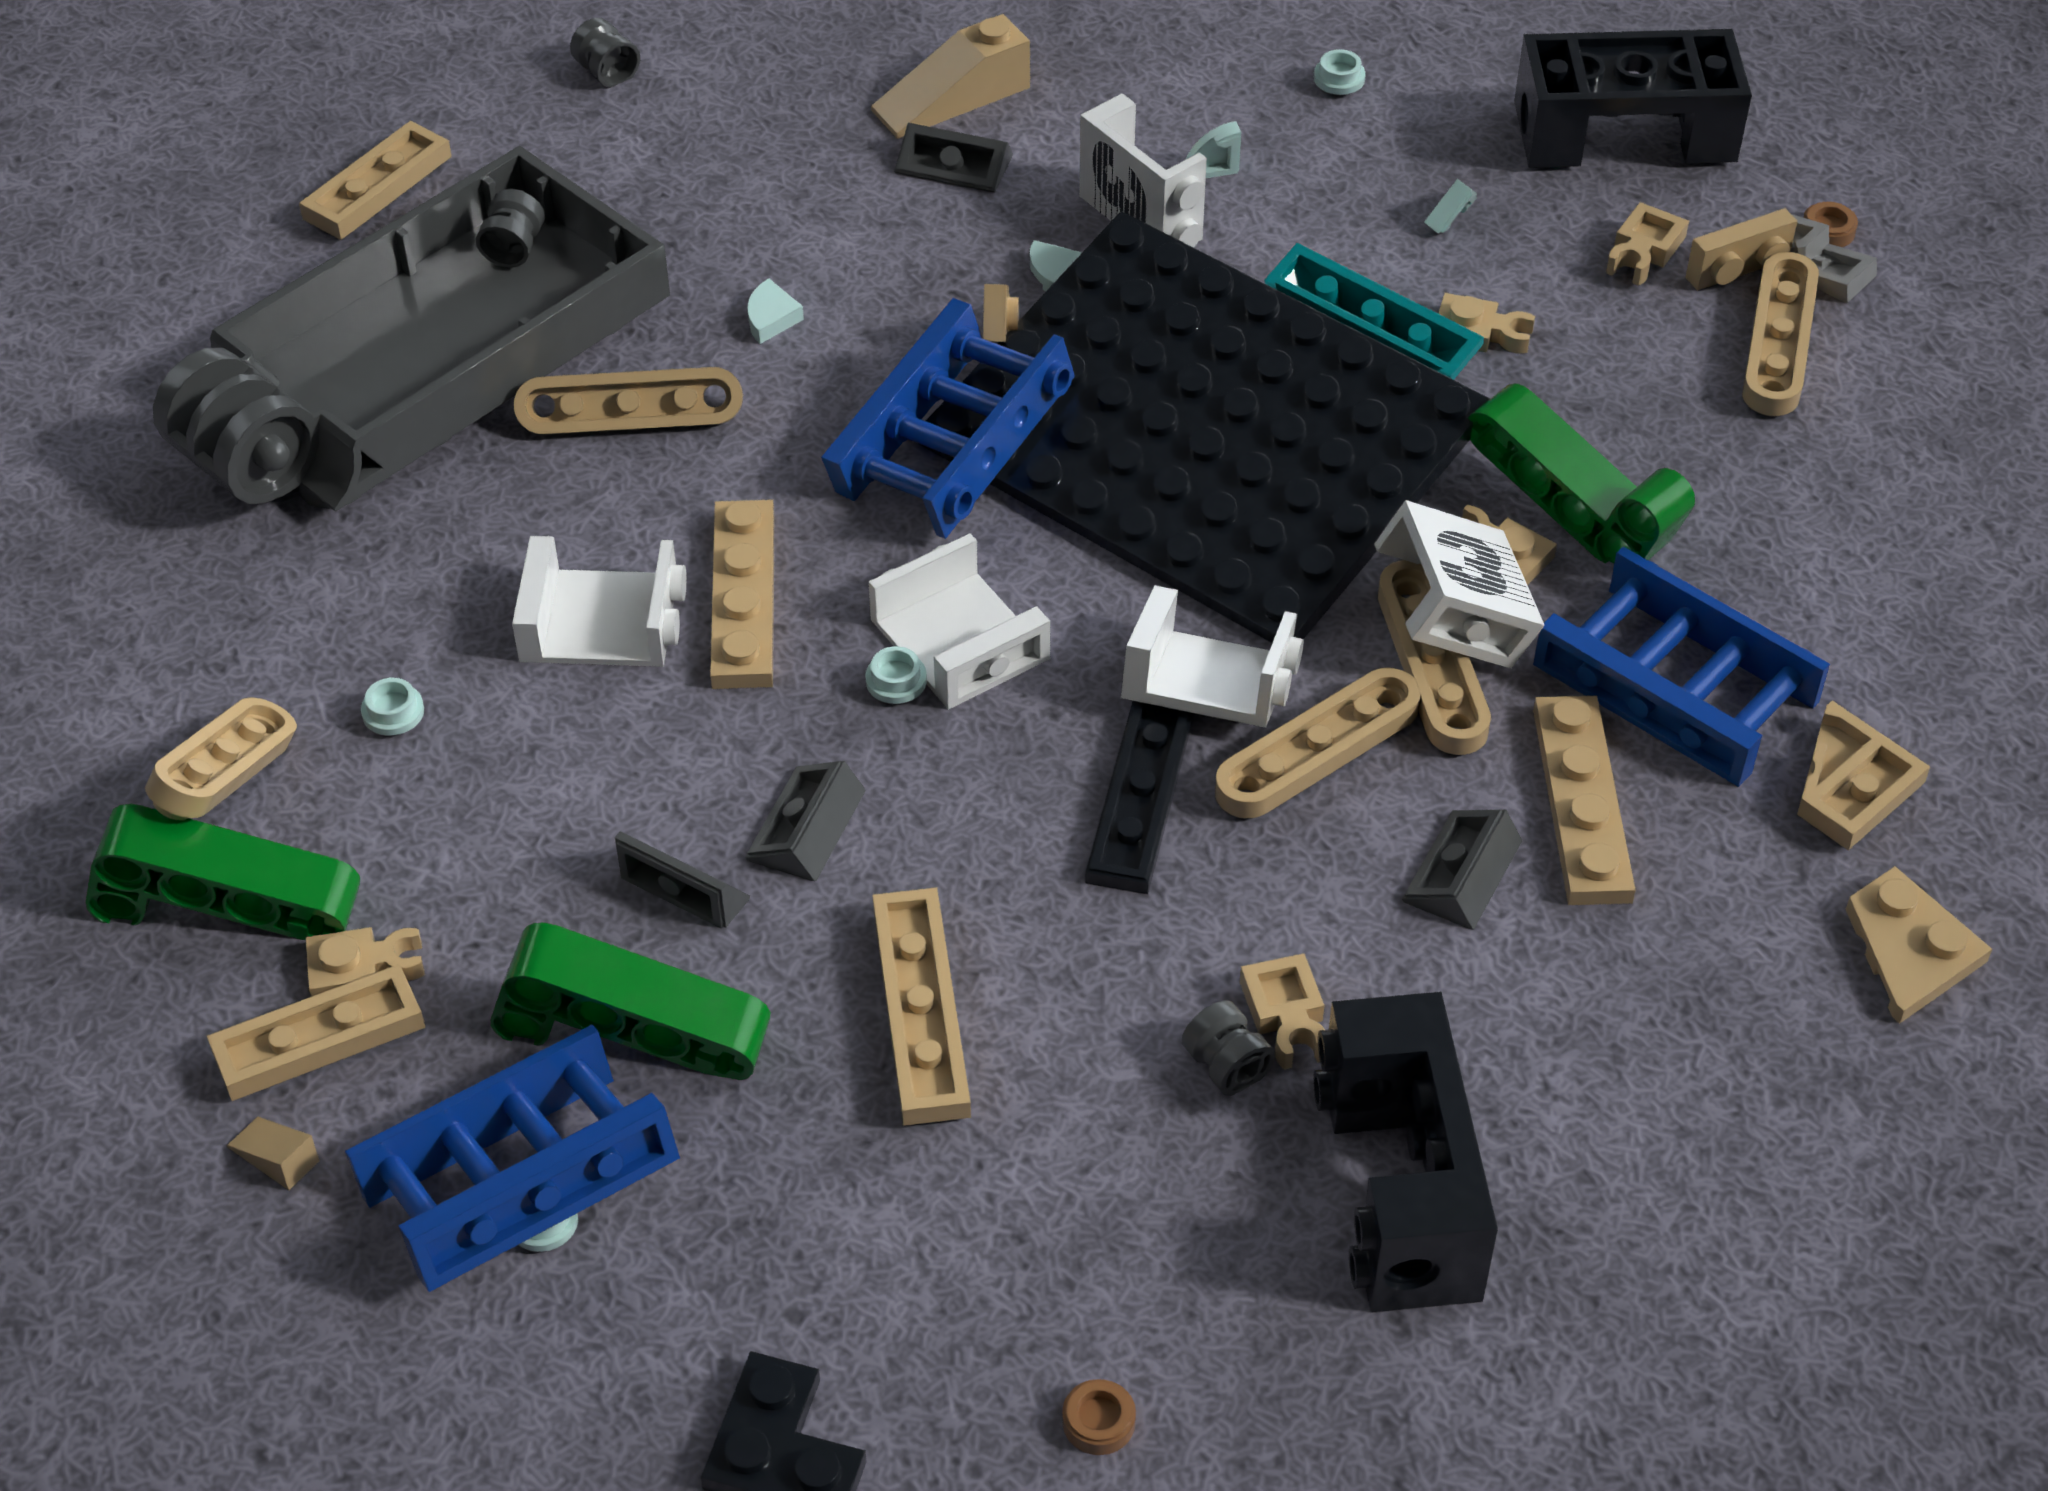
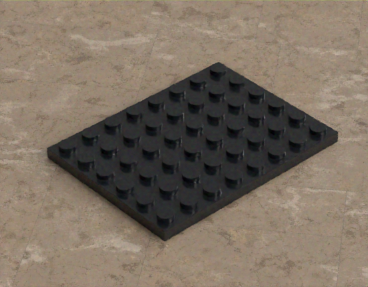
M1120 211L1018 321V330H1010L1006 334V342H998V345L1035 358L1053 334L1063 337L1075 377L1067 392L1063 396L1058 397L991 481L990 485L1271 643L1274 641L1284 612L1297 613L1294 637L1304 639L1377 552L1374 543L1404 501L1418 503L1471 440L1473 422L1467 418L1491 398ZM980 362L962 383L1003 398L1019 376ZM944 401L926 422L971 438L987 417ZM921 445L950 462L954 459L952 456Z

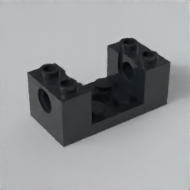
M1733 29L1524 34L1514 103L1528 168L1581 166L1589 116L1617 117L1620 115L1647 114L1673 115V117L1679 118L1682 129L1680 145L1685 164L1738 162L1752 93ZM1629 71H1635V72H1638L1639 74H1633V73H1630Z
M1442 992L1332 1001L1329 1030H1319L1318 1051L1322 1069L1314 1070L1313 1075L1314 1095L1318 1111H1330L1334 1134L1406 1128L1410 1158L1412 1161L1423 1160L1425 1172L1369 1177L1366 1206L1356 1207L1354 1210L1357 1245L1349 1247V1268L1354 1289L1366 1288L1371 1313L1483 1302L1498 1227Z

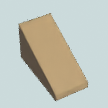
M256 1117L227 1145L229 1149L287 1190H290L319 1162L312 1135L261 1117Z

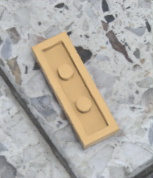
M409 121L299 202L302 219L340 240L344 239L451 158L449 140Z
M397 964L207 1035L231 1101L421 1030L425 1028L420 1007L401 965Z

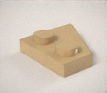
M1831 701L1826 705L1797 815L1849 850L1925 783L1930 766L1834 701Z
M1896 866L1849 897L1846 912L1855 933L1866 944L1865 956L1873 974L1880 975L1890 998L1888 1009L1892 1017L1899 1024L1988 962L1992 948Z

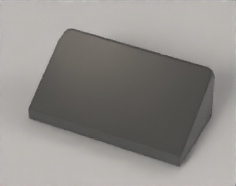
M908 122L894 172L995 193L1012 159L1013 153L1008 142Z
M845 761L796 766L745 857L746 860L810 881H817L866 791Z
M1452 810L1404 894L1403 902L1474 930L1522 843V839L1507 810Z
M621 831L615 837L621 879L721 929L722 927L726 928L750 899V895Z

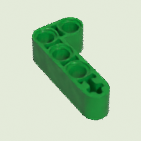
M1516 383L1508 384L1467 418L1473 422L1470 441L1478 451L1586 550L1605 564L1608 561L1614 564L1616 553L1623 546L1649 560L1672 540L1694 508L1695 494L1684 476L1675 470L1660 468L1639 486L1634 485L1539 397L1523 385Z
M123 804L113 809L91 864L85 903L89 913L102 923H110L111 918L132 920L131 925L136 926L143 920L149 901L153 899L300 940H306V937L346 931L360 886V876L349 864L335 858L190 818L174 820L164 816L154 808L143 805Z
M533 923L526 926L521 934L499 992L490 1023L494 1032L504 1040L512 1041L513 1036L535 1039L533 1045L537 1046L543 1045L548 1040L554 1021L580 1030L593 1025L602 1038L707 1075L744 1080L749 1078L754 1072L771 1012L767 1005L759 998L743 991L558 925Z

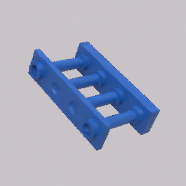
M952 298L821 456L835 492L855 501L868 484L876 480L921 498L936 535L946 539L960 520L965 519L970 514L976 500L1058 397L1063 396L1069 389L1075 374L1064 339L1053 334L1035 358L983 339L971 304ZM972 360L1019 376L1003 398L954 380L966 364ZM940 399L987 417L971 438L922 420L935 402H938ZM908 439L954 457L938 479L889 461L899 446Z
M1624 546L1616 553L1609 592L1613 593V595L1580 627L1553 613L1544 622L1545 626L1538 634L1534 666L1585 696H1597L1598 703L1737 787L1753 772L1762 734L1756 731L1789 696L1813 709L1820 702L1830 663L1815 656L1809 650L1801 648ZM1637 607L1664 624L1629 657L1601 640L1627 614ZM1687 636L1712 650L1715 654L1680 687L1652 670ZM1739 666L1764 680L1767 684L1733 718L1703 700Z
M593 1025L570 1035L345 1151L362 1197L368 1207L371 1208L395 1196L411 1218L398 1226L416 1274L428 1292L680 1159L665 1107L653 1093L624 1107L606 1086L614 1080L599 1032ZM581 1099L599 1121L562 1139L545 1117ZM520 1131L537 1153L500 1172L483 1149ZM458 1163L474 1186L437 1205L420 1182Z

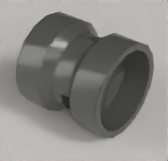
M592 18L585 21L576 29L571 39L570 51L574 59L582 67L590 70L594 78L608 88L633 78L639 68L641 58L638 48L628 38L620 35L618 30L603 18Z
M514 189L501 190L495 194L487 211L488 218L483 221L475 238L476 247L481 255L496 265L508 268L519 267L526 262L534 245L533 238L538 235L545 219L544 209L533 196L523 191Z
M1228 1000L1216 1002L1197 1014L1187 1025L1182 1035V1045L1196 1062L1207 1063L1210 1067L1209 1077L1224 1095L1233 1096L1260 1081L1266 1075L1275 1061L1276 1052L1261 1034L1249 1032L1247 1029V1018L1233 1001Z

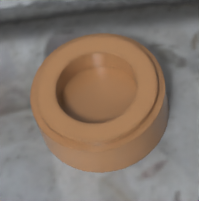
M1820 202L1806 209L1803 218L1829 225V244L1845 247L1854 240L1858 219L1855 213L1848 207L1836 202Z
M1104 1379L1089 1380L1077 1385L1067 1395L1062 1412L1063 1430L1067 1439L1077 1449L1093 1455L1114 1453L1123 1448L1134 1433L1136 1420L1135 1403L1131 1395L1119 1384Z

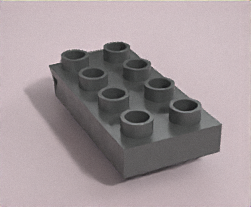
M519 145L214 328L210 336L211 348H204L187 355L169 371L160 384L153 404L154 425L163 439L232 495L248 504L268 503L298 487L301 497L308 504L318 508L332 509L336 512L356 501L365 492L433 448L444 444L452 436L514 397L518 389L526 381L535 377H545L669 297L670 289L665 245ZM507 189L520 190L533 196L541 204L545 215L538 235L533 238L534 245L526 262L519 267L511 268L499 266L487 260L476 247L475 240L483 221L488 218L487 211L495 194Z

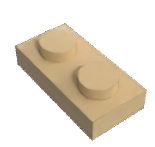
M1784 208L1694 238L1685 278L1698 291L1715 284H1729L1739 276L1763 269L1765 261L1770 256L1776 253L1791 251L1797 220Z

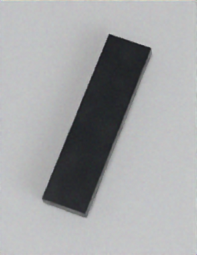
M1132 701L1085 871L1086 884L1142 894L1149 893L1195 713Z

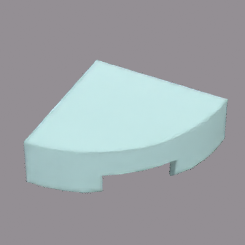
M1229 122L1209 131L1194 144L1186 159L1199 152L1207 158L1206 178L1237 174L1239 171L1241 131L1237 122Z
M1457 179L1424 223L1438 234L1446 232L1460 212L1465 213L1476 200L1477 193Z
M1033 240L1030 248L1031 272L1043 284V290L1046 292L1082 252Z
M769 278L762 282L749 298L747 309L750 331L759 344L804 320L803 306Z

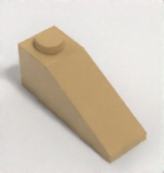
M1004 14L987 18L980 23L961 29L871 105L872 112L899 139L904 137L908 122L930 127L1029 89L1030 40Z

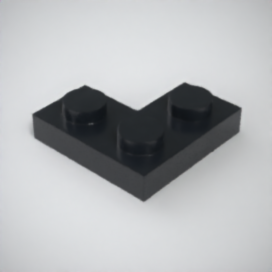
M750 1351L701 1475L702 1489L707 1491H856L866 1465V1451L801 1433L820 1383L819 1369Z

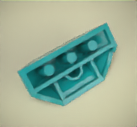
M1299 243L1292 247L1264 279L1266 285L1453 380L1484 344V337Z

